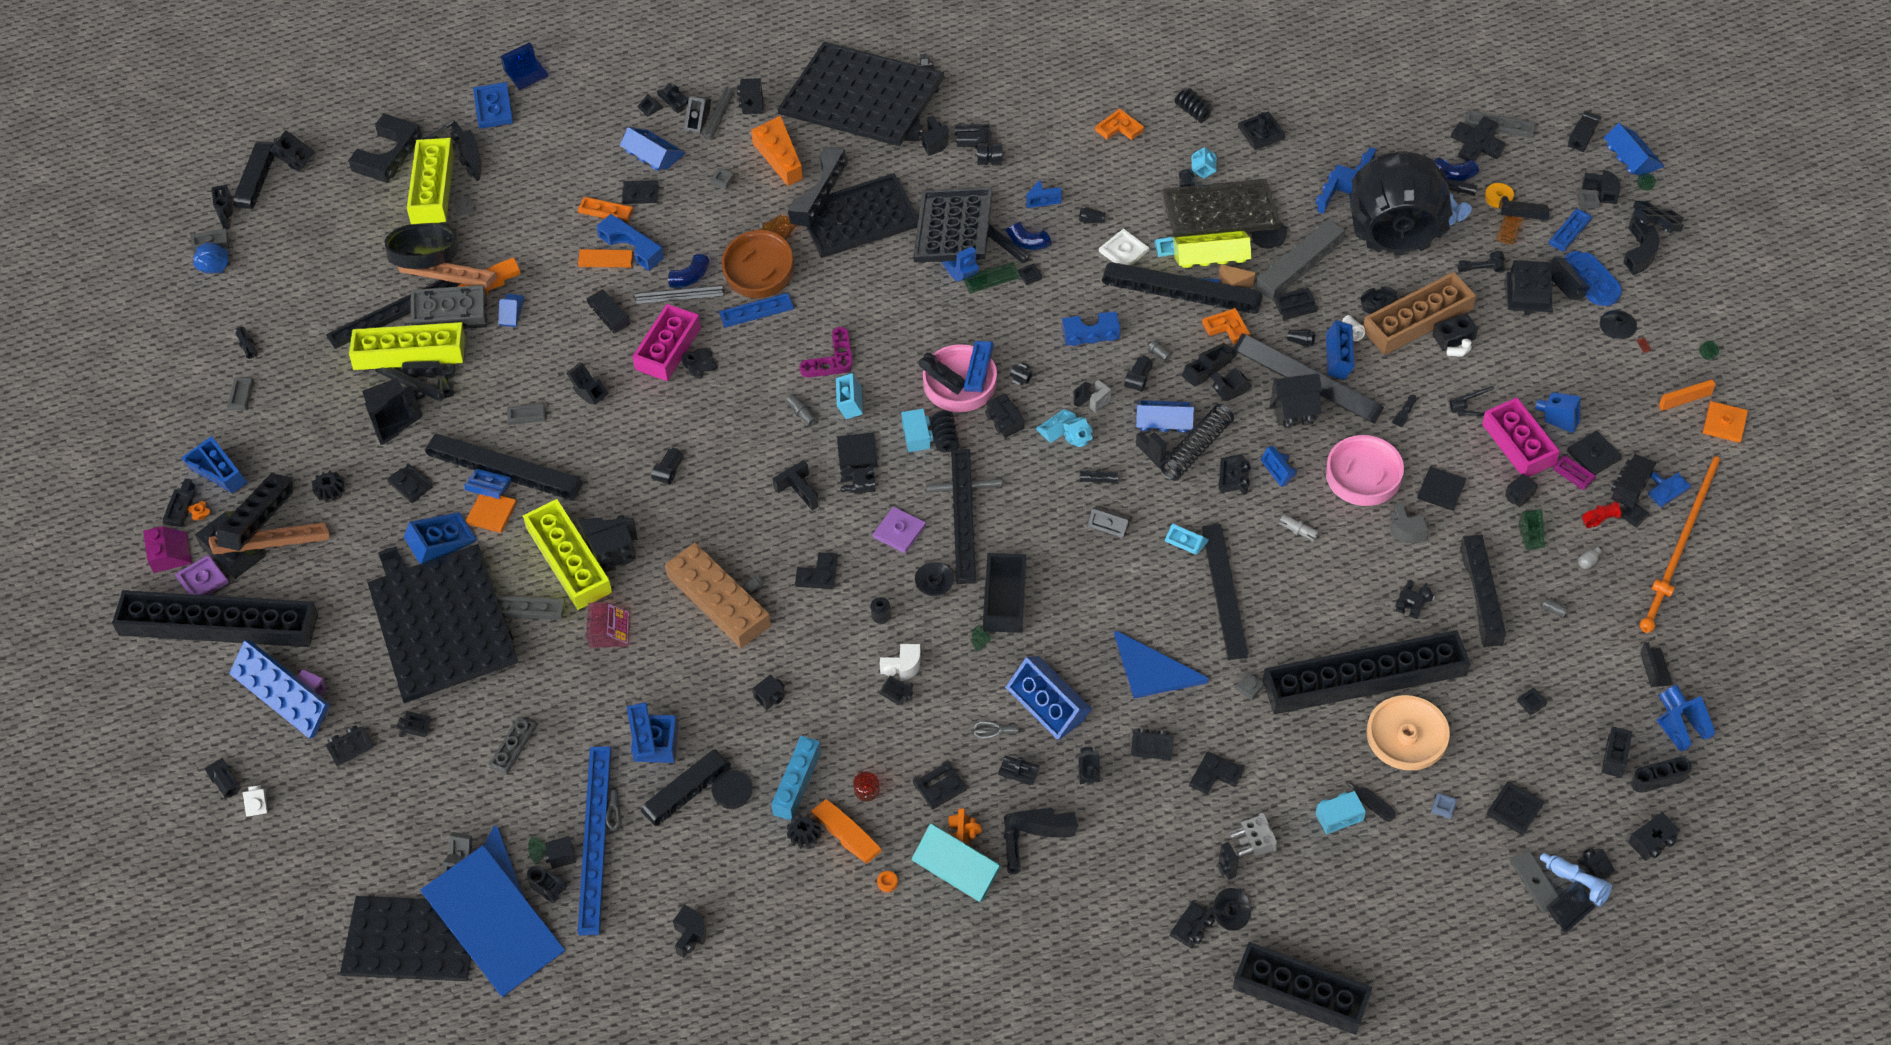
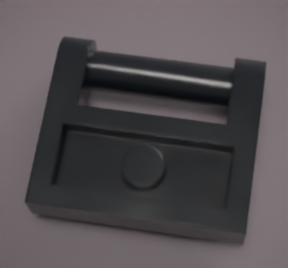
M948 760L943 762L942 766L921 778L916 777L912 780L914 786L932 810L967 790V787ZM944 773L949 775L928 788L924 786Z

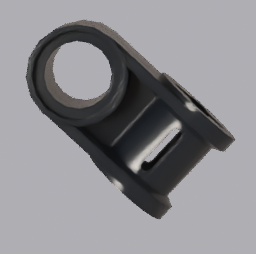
M532 866L527 871L530 888L551 903H555L556 897L562 890H566L568 887L561 878L551 874L541 866ZM537 876L542 877L540 880H533Z

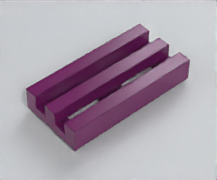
M1566 455L1553 466L1555 472L1582 490H1585L1596 478V475ZM1565 462L1566 464H1568L1569 466H1571L1572 469L1569 468L1568 466H1566V465L1563 464V463ZM1578 472H1580L1581 474H1583L1584 476H1586L1588 479H1586V478H1584L1583 476H1581L1580 474H1578Z

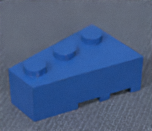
M212 436L181 457L189 469L232 494L248 483Z

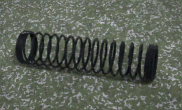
M1216 404L1206 417L1192 429V432L1177 445L1174 451L1160 463L1162 473L1168 479L1178 481L1184 475V472L1187 471V468H1190L1191 464L1195 463L1198 456H1201L1202 452H1205L1209 445L1213 444L1216 437H1219L1220 433H1223V430L1227 429V426L1234 421L1233 412L1223 404ZM1216 407L1223 409L1227 414H1225L1221 410L1216 409ZM1217 411L1223 413L1228 420L1222 418ZM1210 424H1212L1217 429V431L1210 426ZM1164 464H1167L1168 467H1169V469H1170L1173 473H1175L1176 475H1178V477H1175V476L1171 475V474L1165 469Z

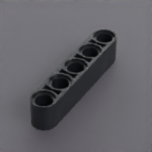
M256 141L234 195L233 203L236 208L254 209L270 168L268 167H271L274 159V154L270 151L273 142Z
M717 749L710 751L642 806L641 813L654 826H659L661 822H664L693 799L692 796L695 797L708 787L707 784L713 783L720 773L728 771L731 763Z

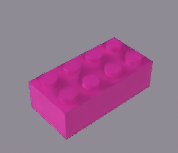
M666 304L632 356L635 370L668 381L681 361L682 355L688 350L701 329L699 315Z
M1518 398L1485 411L1483 427L1520 475L1524 473L1527 477H1530L1557 463L1560 451Z

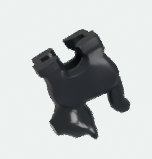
M847 465L841 470V482L853 480V485L842 486L841 492L857 494L875 492L873 465L869 468L858 469Z
M1408 580L1399 594L1395 607L1396 611L1402 614L1405 613V608L1411 609L1409 616L1417 619L1425 603L1433 601L1435 595L1427 586V583L1423 585L1419 593L1412 591L1414 583L1412 580Z

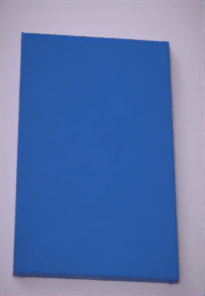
M483 845L420 889L421 893L501 997L506 996L514 988L565 952L561 944Z

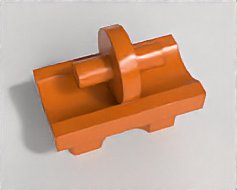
M964 808L958 809V814L949 816V827L957 829V833L950 834L970 845V839H975V836L982 832V826L976 823L975 818L966 815Z

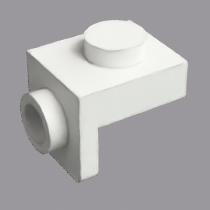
M261 785L248 787L249 791L243 792L246 817L268 813L267 788L261 789Z

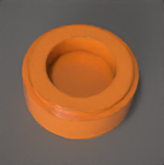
M884 871L879 874L877 885L883 892H892L898 886V877L892 871Z

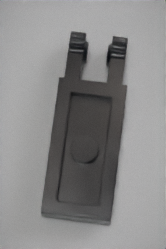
M932 353L924 354V357L919 360V367L956 395H959L964 389L965 379L938 361L937 357L932 355Z

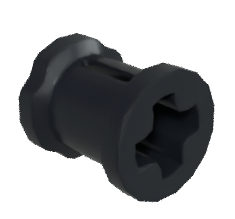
M1185 169L1179 172V179L1181 180L1179 189L1182 192H1192L1195 189V183L1193 182L1194 173L1192 170Z

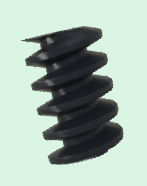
M1193 89L1182 90L1175 97V104L1179 105L1180 108L1184 109L1195 120H1198L1199 123H1203L1210 116L1212 104H1207V100H1202V96H1198V93L1193 92Z
M947 410L939 411L931 418L936 449L943 453L958 450L959 448L953 413Z

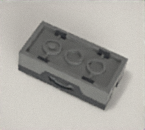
M484 286L411 290L412 326L462 322L463 329L487 327V314L485 312L487 294Z

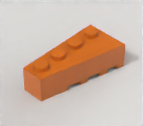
M781 116L751 130L753 145L787 186L803 179L801 163Z

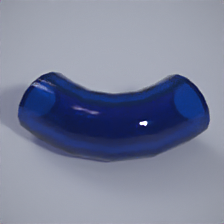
M1441 157L1434 160L1437 166L1446 173L1447 179L1465 181L1479 173L1478 165L1470 159L1462 164H1451Z
M1021 221L1005 229L1011 240L1023 249L1037 251L1052 245L1051 238L1045 230L1030 233L1023 227Z
M696 254L692 257V261L687 268L670 270L669 287H687L698 282L705 275L709 267V258L703 254Z

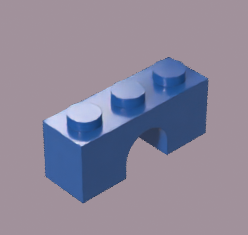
M1116 311L1098 313V323L1094 326L1083 324L1080 316L1062 318V331L1066 346H1077L1084 343L1094 344L1099 341L1120 339V325Z

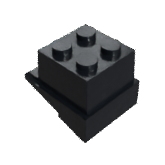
M1514 260L1510 272L1507 271L1504 281L1508 310L1524 311L1526 316L1531 315L1532 311L1553 312L1551 262Z
M1319 373L1274 379L1269 407L1270 409H1275L1278 426L1284 425V428H1291L1297 423H1302L1303 426L1311 425L1322 414L1319 396L1322 387Z
M398 378L362 391L366 401L364 404L380 445L398 436L400 431L422 418L411 384L402 388Z
M620 515L617 519L603 520L602 517L579 520L583 540L602 570L610 571L614 566L626 565L636 559L632 542L638 540L634 518H625L624 515Z

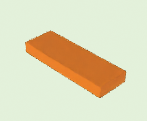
M583 197L578 208V213L606 218L612 214L615 217L621 218L624 223H628L634 211L631 206Z
M580 249L578 266L632 268L633 250Z
M1712 379L1662 395L1659 407L1663 411L1710 396L1716 384Z

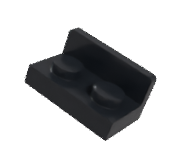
M1242 454L1221 458L1219 490L1221 493L1240 490L1243 495L1248 493V487L1250 486L1248 475L1251 471V466Z
M355 725L346 730L347 734L341 737L336 735L327 740L328 744L325 747L337 767L373 748L363 726L358 728Z
M1138 728L1137 732H1133L1131 756L1171 761L1174 736H1171L1170 732L1158 731V734L1149 733V729Z
M1192 901L1170 932V936L1191 949L1195 943L1200 944L1205 935L1203 933L1206 927L1211 928L1215 921L1213 907L1207 910Z

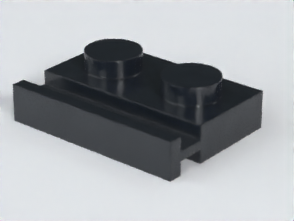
M658 180L623 181L622 203H658Z
M1309 288L1274 296V302L1283 320L1314 313L1318 310V306L1315 304Z
M409 463L406 464L405 468L399 469L387 478L388 483L410 503H414L427 493L426 491L433 488L432 483Z
M1574 882L1546 908L1555 922L1562 928L1561 931L1568 932L1596 906L1591 903L1590 897L1581 883Z

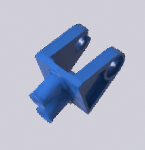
M1678 684L1658 695L1667 712L1656 719V721L1679 751H1685L1691 746V740L1682 720V715H1685L1702 739L1714 737L1715 730L1701 696L1691 701L1686 700Z

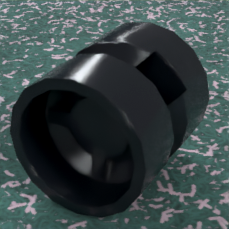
M978 143L977 165H988L989 162L992 165H1002V143H992L991 146L988 143Z

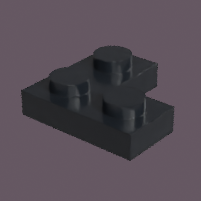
M819 552L816 568L797 567L795 587L834 589L838 553Z
M1207 751L1190 781L1189 787L1207 795L1216 779L1236 787L1244 772V768Z

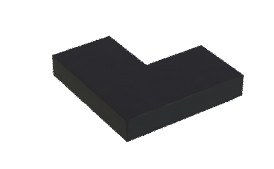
M1141 431L1136 436V445L1160 469V463L1166 459L1167 443L1155 432L1148 437Z

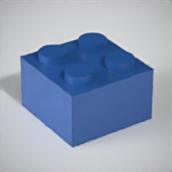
M649 715L657 757L637 761L632 739L631 752L634 762L674 763L678 736L676 716Z

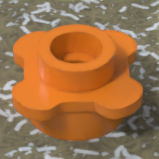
M200 501L188 508V512L192 514L193 520H202L210 514V510L206 508L205 501Z

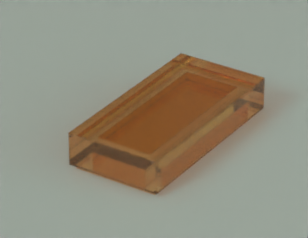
M1504 216L1496 241L1514 245L1523 217Z

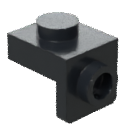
M889 675L879 694L895 704L901 705L904 701L908 702L913 695L911 690L914 684L910 682L908 685H905Z
M1589 848L1582 852L1583 856L1577 860L1579 864L1586 865L1592 876L1600 879L1606 878L1615 871L1603 849Z

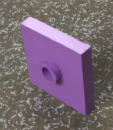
M892 507L873 533V538L906 553L926 527V522Z
M210 555L205 556L175 574L188 594L210 595L229 584L228 579Z

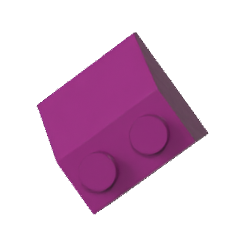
M164 526L143 531L147 561L153 573L192 564L187 532Z

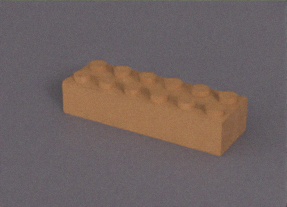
M1452 272L1366 316L1363 325L1365 334L1386 355L1434 330V325L1438 322L1449 320L1457 315H1463L1473 310L1476 295Z
M695 542L665 564L667 577L740 648H743L771 626L769 613Z

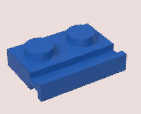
M476 469L469 477L468 482L464 484L466 491L500 499V495L504 494L510 486L511 477Z

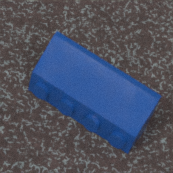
M1040 656L1026 657L1005 687L1057 740H1060L1080 725L1092 710Z

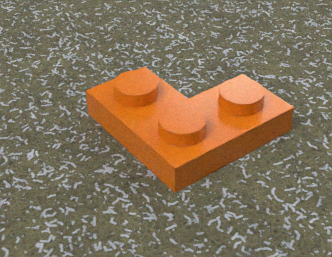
M1119 108L1097 124L1095 131L1106 140L1119 131L1133 140L1144 132V126Z
M1236 308L1202 319V325L1209 336L1226 331L1233 344H1236L1241 333L1251 336Z

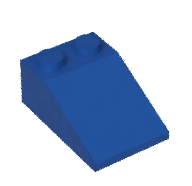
M460 512L411 521L404 535V539L420 564L456 552L477 541Z

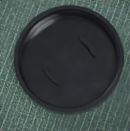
M408 224L395 229L386 237L385 249L387 259L393 265L407 269H424L435 267L451 260L458 252V243L454 229L445 224Z

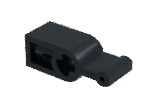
M1584 111L1569 137L1567 147L1584 152L1601 120V116Z
M228 185L211 187L213 205L222 228L229 230L230 226L227 218L232 216L233 208Z

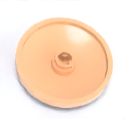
M1409 695L1391 697L1378 704L1372 711L1367 724L1368 743L1375 755L1386 764L1402 770H1420L1435 764L1444 755L1450 737L1448 722L1443 713L1429 701Z

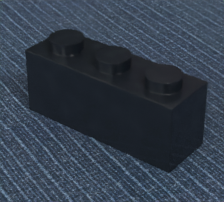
M1634 454L1631 460L1627 459L1623 470L1620 471L1617 480L1612 485L1611 491H1613L1611 499L1633 508L1647 485L1656 462Z

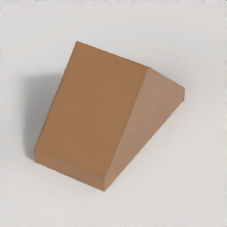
M1220 265L1219 279L1223 284L1243 288L1254 286L1255 272Z

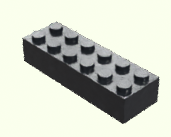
M1248 942L1233 984V989L1354 1035H1357L1373 988Z

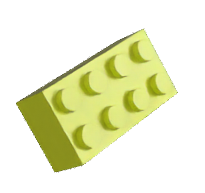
M1245 231L1173 237L1174 258L1179 266L1182 265L1183 268L1192 267L1193 264L1209 266L1213 262L1227 264L1228 261L1234 260L1237 263L1246 262V259H1251L1250 237Z

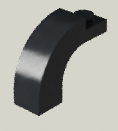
M1636 216L1631 218L1628 229L1637 239L1640 246L1627 251L1623 262L1632 275L1643 272L1653 263L1659 246V235L1654 225L1647 228L1646 224L1639 222V218Z

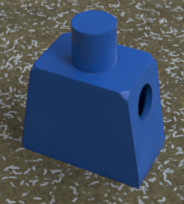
M1553 392L1547 401L1538 399L1536 410L1545 412L1546 423L1574 433L1581 419V397Z

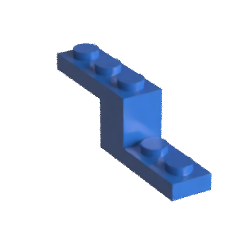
M1369 147L1367 153H1363L1361 165H1357L1355 170L1338 164L1334 171L1331 170L1328 178L1329 182H1325L1322 195L1319 194L1317 197V212L1324 214L1336 190L1348 194L1351 193L1352 179L1364 165L1375 158V148Z

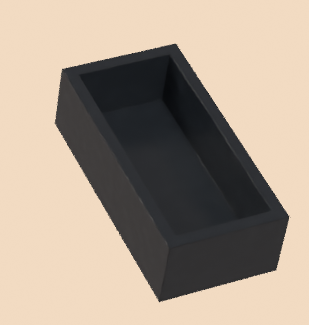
M987 553L983 631L1023 633L1026 554Z

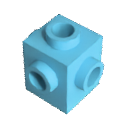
M1205 147L1192 155V171L1203 179L1216 172L1217 157L1215 153Z
M1077 417L1063 423L1065 429L1064 437L1071 445L1082 447L1088 444L1087 441L1093 439L1091 435L1093 431L1086 418Z

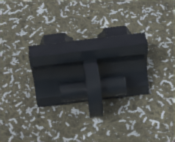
M669 83L664 89L657 91V95L673 108L676 113L685 110V105L688 104L689 99L679 91L678 86Z
M1092 747L1081 748L1080 753H1078L1080 785L1086 782L1090 784L1100 782L1099 752L1093 751Z
M1005 755L998 775L1006 779L1023 782V784L1034 785L1040 765L1024 761L1023 757L1016 759Z

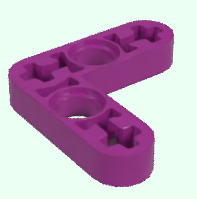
M837 327L832 331L835 356L808 359L800 363V374L803 377L842 374L852 370V356L846 328ZM838 334H842L843 341H839ZM839 348L847 349L844 353H840L837 350ZM844 358L846 361V366L842 365V359ZM824 364H829L831 366L829 369L821 368V366Z

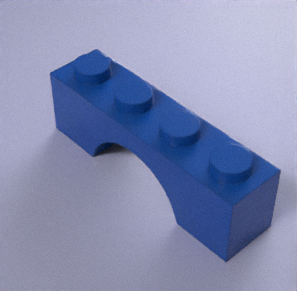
M610 214L596 226L598 237L609 245L629 243L635 246L636 263L648 271L664 259L663 249L660 244L654 243L645 234L639 233L633 226L627 225L619 217Z

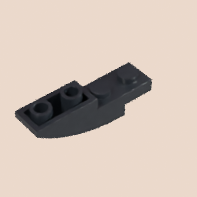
M455 122L451 125L452 132H450V135L454 142H458L461 155L459 160L463 166H467L466 170L469 176H473L476 181H479L482 165L475 137L471 130L463 132L459 124Z

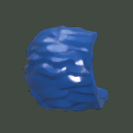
M205 243L197 247L196 253L193 256L194 266L197 270L208 274L223 273L228 263L227 249L215 243Z

